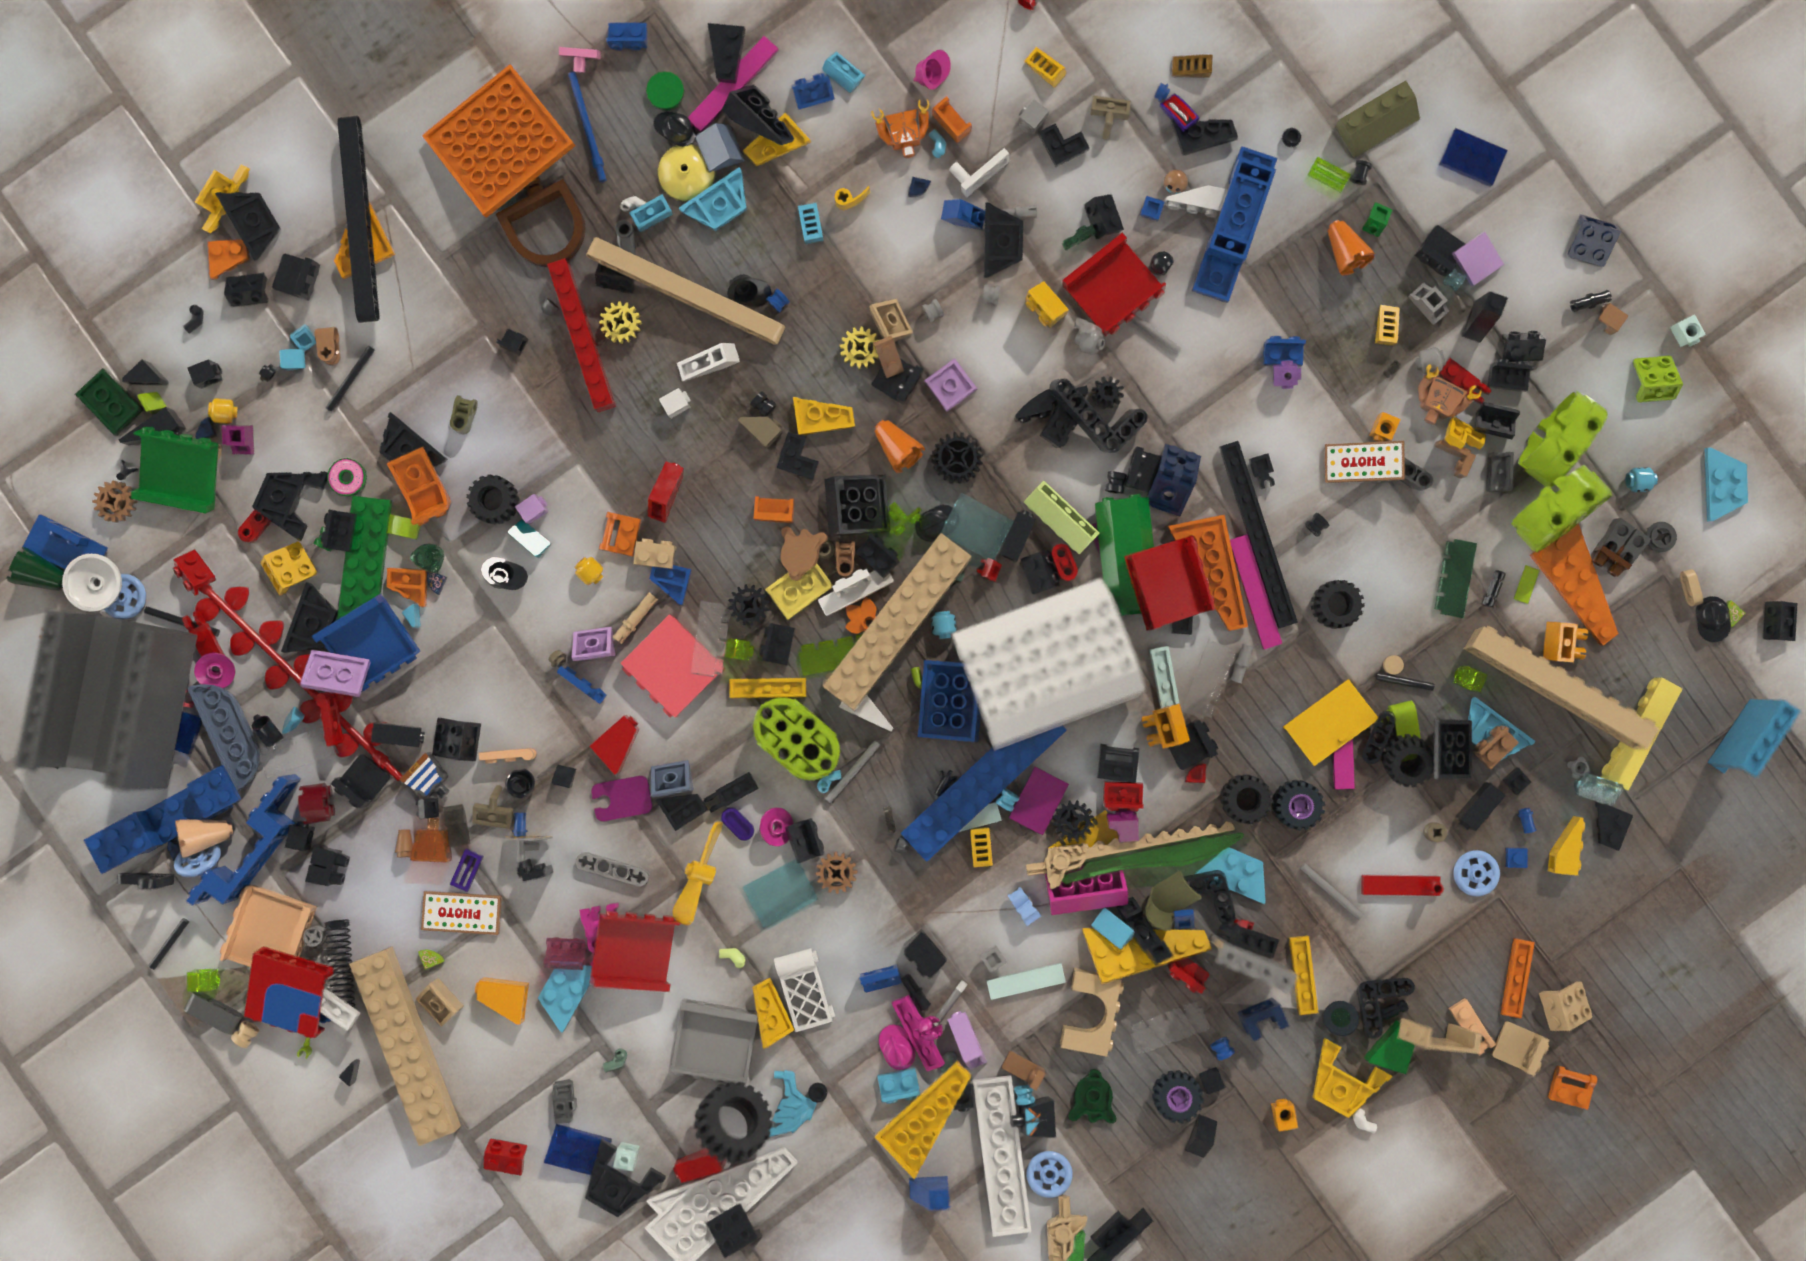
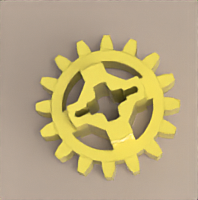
M618 301V306H615L612 302V308L605 307L606 314H600L604 318V320L599 321L600 325L604 326L601 328V331L603 333L607 332L605 334L607 339L612 336L611 341L614 343L617 339L620 344H623V339H626L629 343V337L636 338L635 331H641L637 327V325L642 324L641 320L637 319L640 317V314L635 313L636 308L634 306L630 308V304L627 302L624 306L621 301ZM628 314H631L633 323L628 320ZM617 321H624V324H617ZM608 322L613 325L612 332L609 329Z
M854 327L852 334L847 331V338L842 337V341L845 344L840 345V349L844 350L841 352V356H846L844 359L845 363L851 361L850 367L857 364L858 369L861 368V365H864L867 369L869 362L874 365V358L879 359L874 346V342L879 340H875L877 337L876 333L870 334L871 329L865 332L863 327L860 328V331H857ZM857 336H864L865 338L860 339ZM849 342H851V344L853 345L850 352H848ZM871 344H873L872 354L868 351ZM857 345H864V351H857ZM862 357L864 360H856V358Z

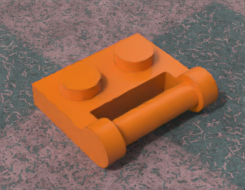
M607 512V523L599 549L633 557L641 519ZM619 520L620 524L615 546H610L614 522Z
M1557 1065L1548 1098L1588 1110L1593 1089L1597 1083V1076L1566 1070L1565 1067ZM1563 1077L1585 1082V1087L1561 1081Z

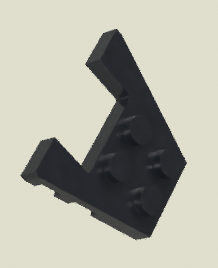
M292 472L267 473L252 508L298 541H302L308 526L306 523L292 520L290 517L304 485L324 490L328 472H303V474H293Z
M601 1139L585 1193V1199L618 1218L636 1204L637 1200L643 1195L650 1193L657 1184L664 1182L666 1175L651 1167L640 1183L634 1181L607 1165L617 1151V1147Z

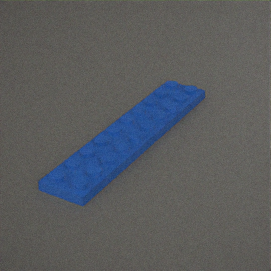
M1062 725L995 751L992 747L900 834L927 862L997 797L1003 789L1062 736L1067 729Z

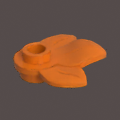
M865 597L861 606L849 605L846 607L847 616L851 621L847 623L845 628L849 632L858 634L867 630L866 621H873L876 618L877 608L873 601Z

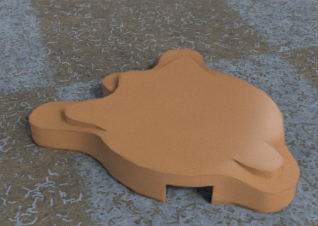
M786 526L781 530L784 538V545L780 556L781 562L787 569L789 577L794 581H799L807 571L816 566L819 550L827 542L828 537L823 532L812 535L807 529H803L800 535L796 536L794 531Z

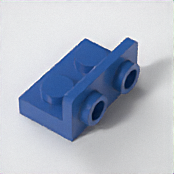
M608 23L606 42L609 48L613 50H622L623 48L641 50L642 48H647V24Z
M824 73L815 74L813 79L810 80L805 78L797 79L794 81L795 84L791 85L798 110L835 100L830 78L828 75H824Z
M1270 336V339L1264 342L1263 365L1281 364V361H1293V364L1296 363L1297 366H1302L1303 349L1306 340H1301L1298 336H1292L1289 339H1281V336Z
M897 964L861 973L859 977L865 993L902 983Z

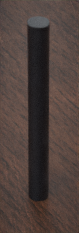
M368 345L325 407L327 410L332 412L375 349Z
M148 606L144 609L145 614L184 626L182 617ZM192 621L195 628L199 627L195 621ZM210 627L214 636L218 637L220 630Z

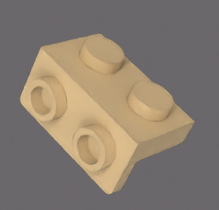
M642 538V542L636 541L634 565L673 569L674 554L677 547L672 545L670 541H661V544L653 543L652 539Z

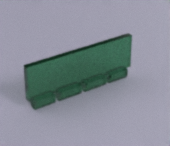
M1454 539L1453 542L1446 541L1444 555L1451 556V558H1443L1441 574L1447 575V578L1440 577L1437 590L1438 593H1444V596H1436L1434 609L1441 610L1440 614L1464 618L1477 543Z

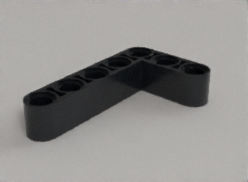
M1055 379L1050 383L1049 389L1051 394L1102 452L1115 453L1119 451L1147 422L1148 415L1145 410L1129 409L1110 428L1068 379ZM1060 383L1063 384L1062 392L1058 389ZM1072 397L1076 400L1074 407L1071 405ZM1085 411L1088 414V418L1086 421L1083 418V413ZM1135 413L1138 415L1137 422L1134 420ZM1097 425L1100 427L1098 435L1095 432ZM1122 426L1125 428L1124 435L1121 434ZM1109 440L1112 441V447L1110 449L1108 447Z

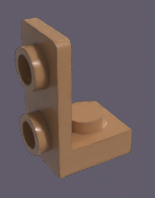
M1444 439L1435 442L1434 447L1461 458L1454 467V470H1456L1454 476L1460 479L1467 477L1476 455L1472 454L1471 450L1467 448L1459 449L1458 447H1453Z
M1009 1051L1002 1064V1069L1028 1082L1030 1088L1036 1091L1046 1074L1044 1068L1013 1051Z

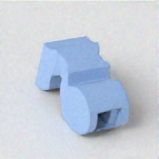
M1021 887L1012 894L1007 895L1027 926L1041 917V914L1032 906V902Z

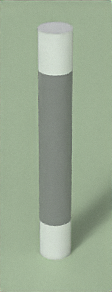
M963 980L960 981L935 1017L940 1021L934 1023V1026L939 1025L968 985Z

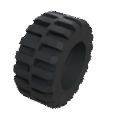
M727 1082L725 1085L717 1086L700 1102L699 1108L695 1112L697 1120L694 1121V1128L698 1129L695 1135L702 1142L700 1146L709 1151L708 1155L711 1157L717 1156V1160L721 1162L726 1159L728 1163L741 1162L750 1158L766 1144V1140L771 1135L769 1130L773 1126V1122L770 1121L772 1111L768 1110L769 1104L767 1100L764 1101L762 1099L763 1095L760 1091L755 1092L753 1086L748 1085L746 1087L743 1082H738L737 1084L735 1082ZM722 1107L735 1108L744 1116L747 1123V1134L744 1138L733 1137L723 1129L719 1118Z

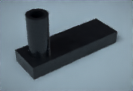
M1221 924L1218 929L1221 935L1230 938L1229 943L1272 958L1274 957L1279 939L1236 924L1234 927Z

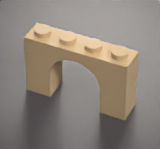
M1074 968L1071 989L1094 994L1101 998L1104 1002L1105 1013L1101 1022L1089 1029L1063 1025L1060 1039L1061 1048L1107 1057L1108 1051L1111 1052L1113 1040H1110L1111 1034L1116 1030L1115 1013H1119L1120 1009L1118 996L1122 994L1124 987L1121 979L1101 984L1097 972Z

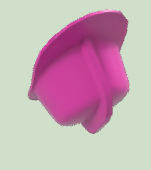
M943 50L932 52L926 59L917 64L915 69L916 76L913 80L919 82L922 86H926L928 89L934 90L949 76L951 70L948 54Z
M894 1024L885 1027L879 1035V1045L886 1062L894 1069H907L915 1061L916 1053L906 1030Z

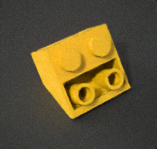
M1044 281L1027 292L1025 304L1030 311H1035L1039 315L1038 319L1044 326L1047 325L1051 328L1069 311Z

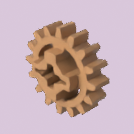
M118 481L104 482L105 487H98L100 492L94 493L97 499L92 500V502L97 504L93 509L100 511L99 517H104L105 521L118 523L119 520L126 521L125 516L132 517L130 511H136L133 504L138 503V501L131 499L130 491L132 487L126 486V483L123 482L118 483ZM116 489H119L123 493L120 494L118 491H116Z
M835 851L834 856L828 853V859L822 857L821 861L823 864L817 865L820 871H817L816 875L821 877L817 882H823L822 889L828 887V893H831L833 889L836 894L839 893V889H842L845 893L846 886L852 888L851 881H856L857 879L853 876V874L858 873V870H853L856 863H850L851 856L847 859L844 858V852L841 856H838L837 851ZM840 860L842 862L840 864H833L830 861ZM847 866L850 871L849 878L845 875V869ZM824 868H826L829 872V876L826 879L824 876ZM839 868L841 876L836 875L834 877L832 869L838 870ZM836 881L843 883L841 885H832Z

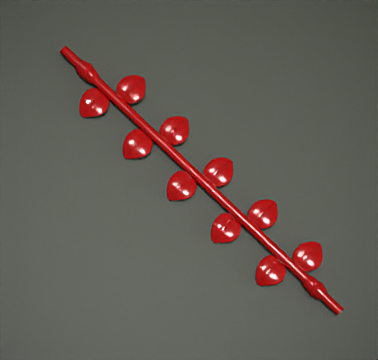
M210 584L198 589L209 597L199 600L195 611H200L206 622L216 618L221 608L244 631L235 633L231 637L230 648L232 654L236 656L245 655L257 643L278 664L266 670L265 683L268 689L275 690L283 687L289 681V676L300 685L310 654L298 656L294 661L293 669L270 646L281 638L284 630L283 621L275 620L262 623L258 634L235 612L241 610L246 605L249 597L248 587L229 588L225 592L224 600L212 590L213 588ZM303 688L313 698L303 702L300 706V711L305 715L302 722L309 724L320 719L321 711L316 702L318 692L315 689ZM334 693L339 712L346 711L352 703L353 696ZM339 713L341 726L348 733L342 734L343 743L334 745L336 755L338 757L351 756L357 751L360 744L371 755L378 767L386 769L397 781H400L403 775L391 764L392 761L389 757L373 747L382 744L371 742L373 723L368 724L364 728L362 736Z

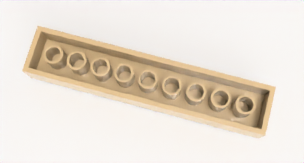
M941 533L823 687L855 711L968 565L972 556Z
M1490 626L1475 629L1465 645V651L1634 750L1648 749L1660 730L1654 726L1655 722L1645 717L1644 719L1640 718L1635 710L1628 707L1626 709L1619 705L1620 702L1612 697H1604L1599 689L1587 687L1582 679L1568 676L1567 671L1563 668L1551 666L1549 660L1541 656L1536 657L1532 655L1530 649L1524 646L1520 648L1514 644L1515 641L1513 639L1498 635V631Z
M393 946L350 963L351 970L418 1145L421 1146L456 1132L461 1127L460 1121Z

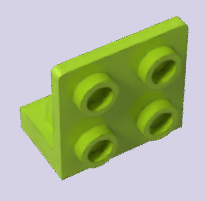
M1672 356L1635 358L1633 360V365L1641 382L1636 395L1637 402L1673 400L1677 398L1683 382Z

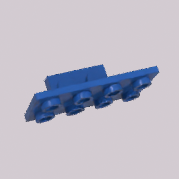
M41 514L38 515L23 547L31 549L47 561L63 569H66L71 561L81 555L99 554L105 556L108 547Z

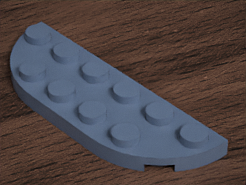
M199 684L188 687L187 689L221 764L227 770L237 791L242 790L254 778L259 766L260 754L257 741L239 702L229 691L219 686Z

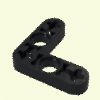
M1213 870L1184 876L1185 881L1190 882V887L1196 893L1201 894L1211 891L1218 919L1222 924L1229 925L1235 921V908L1225 873L1220 870ZM1218 876L1221 879L1220 883H1217L1214 877ZM1206 878H1209V882H1210V885H1209V886H1207V879H1206ZM1201 880L1204 885L1201 888H1197L1193 885V882ZM1224 893L1228 898L1226 901H1219L1217 895ZM1227 906V912L1230 914L1229 918H1226L1224 915L1223 907Z
M118 873L117 884L138 885L140 890H153L173 885L174 874Z
M1411 979L1372 980L1358 985L1357 995L1364 1034L1368 1038L1375 1039L1383 1033L1378 999L1411 995L1415 990L1414 982ZM1404 982L1410 987L1406 992L1404 989L1396 990V986H1401ZM1386 983L1390 986L1391 992L1389 994H1384L1381 991L1382 984ZM1365 985H1367L1368 989H1371L1368 997L1369 999L1373 998V1001L1363 1002V999H1367L1366 992H1362ZM1369 1004L1375 1008L1374 1015H1368L1365 1012L1366 1005ZM1376 1017V1020L1373 1021L1374 1028H1377L1378 1031L1375 1032V1035H1373V1032L1368 1030V1028L1372 1026L1371 1021L1367 1022L1366 1019H1373Z

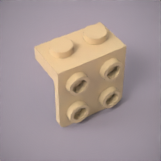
M1580 981L1574 982L1560 991H1542L1539 993L1550 1031H1570L1592 1018L1586 992Z
M1506 1021L1498 1036L1496 1046L1493 1048L1492 1056L1535 1076L1536 1072L1541 1068L1543 1054L1548 1051L1549 1040L1537 1033Z

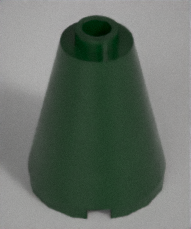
M22 547L23 552L18 551L10 564L9 571L12 574L11 577L7 576V582L60 591L63 588L64 571L31 549Z

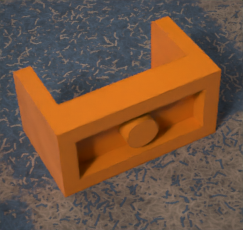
M946 96L933 107L932 116L952 139L959 143L971 132L972 124L970 122L966 123L949 104L950 99Z
M755 496L753 519L755 521L793 523L795 500Z

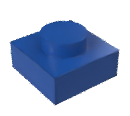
M1146 196L1140 216L1158 222L1165 202Z
M1506 848V867L1528 868V849Z
M1193 909L1174 911L1175 930L1195 928Z

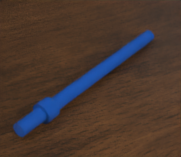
M570 72L568 74L593 158L591 162L593 168L596 169L599 182H605L604 162L598 152L576 72Z

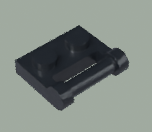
M1100 744L1097 778L1136 783L1139 748L1127 749ZM1106 754L1132 757V761L1106 760Z

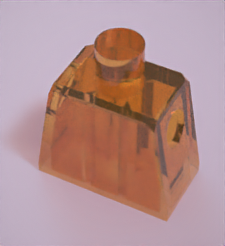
M427 818V829L422 828L416 831L410 861H452L449 830L439 829V818Z

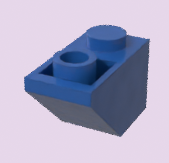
M962 199L944 200L941 219L956 226L983 230L985 210Z

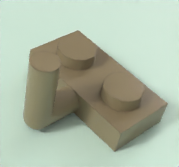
M1093 95L1090 115L1106 117L1102 134L1103 139L1107 140L1110 137L1113 118L1128 120L1131 101Z
M495 786L489 798V805L474 804L472 823L511 829L513 809L497 806V799L503 789L502 786Z

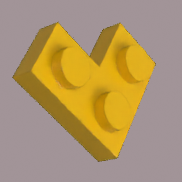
M1454 416L1449 420L1444 440L1449 445L1462 449L1467 443L1469 446L1480 450L1485 444L1486 435L1476 432L1475 428Z

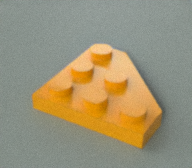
M369 202L375 264L396 254ZM345 228L339 252L334 258L335 265L343 279L352 276L348 230Z

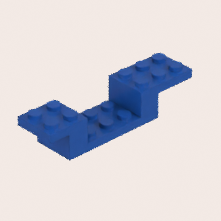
M1241 146L1228 182L1230 185L1214 232L1209 238L1192 291L1226 303L1229 302L1241 265L1248 255L1276 172L1274 168L1278 158Z
M224 765L189 782L187 788L147 810L134 812L84 839L83 841L100 873L104 874L138 855L149 853L168 843V841L177 838L176 820H211L233 808L232 804L242 799Z
M292 774L276 778L272 783L273 788L271 791L266 792L260 799L261 804L258 808L255 807L249 813V819L246 824L263 837L256 842V849L244 858L242 867L234 872L226 866L205 871L200 878L202 881L199 885H195L190 890V896L186 902L193 906L208 901L211 896L221 904L238 900L241 890L251 883L287 836L290 824H295L293 820L278 809L301 780L299 776Z

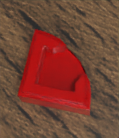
M1206 764L1194 766L1188 772L1185 782L1205 783Z

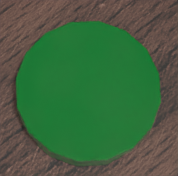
M663 71L656 73L650 78L647 83L646 93L648 100L654 107L668 111L675 109L681 104L685 90L682 81L677 75L672 72Z

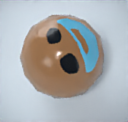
M1172 170L1164 178V186L1171 194L1182 193L1187 188L1188 179L1181 170Z

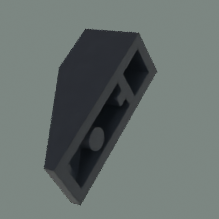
M165 407L118 440L122 444L136 445L141 444V437L134 435V432L142 429V427H153L155 431L160 432L163 430L173 431L175 435H181L186 427L173 409Z

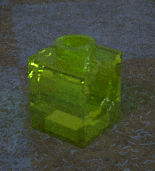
M727 638L724 657L749 661V658L753 657L754 646H751L752 642Z
M1467 665L1460 666L1454 673L1455 680L1453 683L1472 692H1481L1488 674Z
M194 969L187 972V992L212 991L217 989L220 984L218 969Z

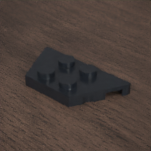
M215 193L254 261H257L281 229L260 193Z
M985 202L984 278H988L1023 260L1024 221L989 202Z
M389 412L387 428L384 429V439L379 453L391 461L423 447L433 467L447 462L448 459L396 415Z
M306 582L281 650L283 653L326 648L321 640L315 642L312 636L335 622L338 611L311 583Z

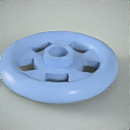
M121 574V592L117 600L111 606L104 609L107 614L116 619L124 620L136 616L141 612L146 602V590L139 579L129 574ZM131 584L136 588L133 593L128 588ZM122 593L124 594L123 600L120 599ZM133 598L137 600L134 607L129 605ZM117 605L124 606V611H117Z
M217 844L210 847L207 852L201 851L187 858H182L180 851L174 861L175 871L184 877L202 875L217 864L221 855L220 847ZM188 862L189 865L182 866L183 863Z
M1473 850L1463 854L1457 860L1453 872L1454 880L1459 889L1465 894L1484 896L1493 891L1497 886L1500 878V869L1498 863L1490 854L1480 850ZM1477 858L1478 864L1470 865L1469 860ZM1486 862L1491 867V869L1488 871H1486L1485 867L1483 866V864H1485ZM1462 869H1468L1467 877H1462ZM1477 870L1480 871L1479 877L1475 876V872ZM1486 877H1489L1491 880L1485 886L1482 882ZM1470 881L1477 883L1475 889L1468 886Z
M1044 1151L1031 1159L1027 1167L1026 1177L1030 1188L1036 1194L1045 1198H1054L1062 1195L1069 1188L1073 1172L1069 1161L1062 1154L1054 1151ZM1048 1159L1049 1164L1041 1167L1040 1162ZM1057 1162L1063 1166L1060 1171L1054 1166ZM1040 1171L1041 1179L1035 1180L1034 1172ZM1052 1171L1053 1174L1052 1176L1048 1177L1046 1176V1172ZM1059 1176L1064 1178L1061 1185L1055 1183ZM1043 1183L1051 1184V1189H1043Z

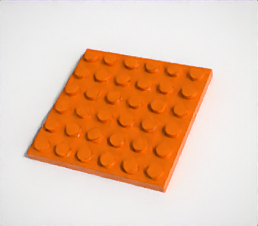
M511 64L422 135L485 218L490 216L576 146Z

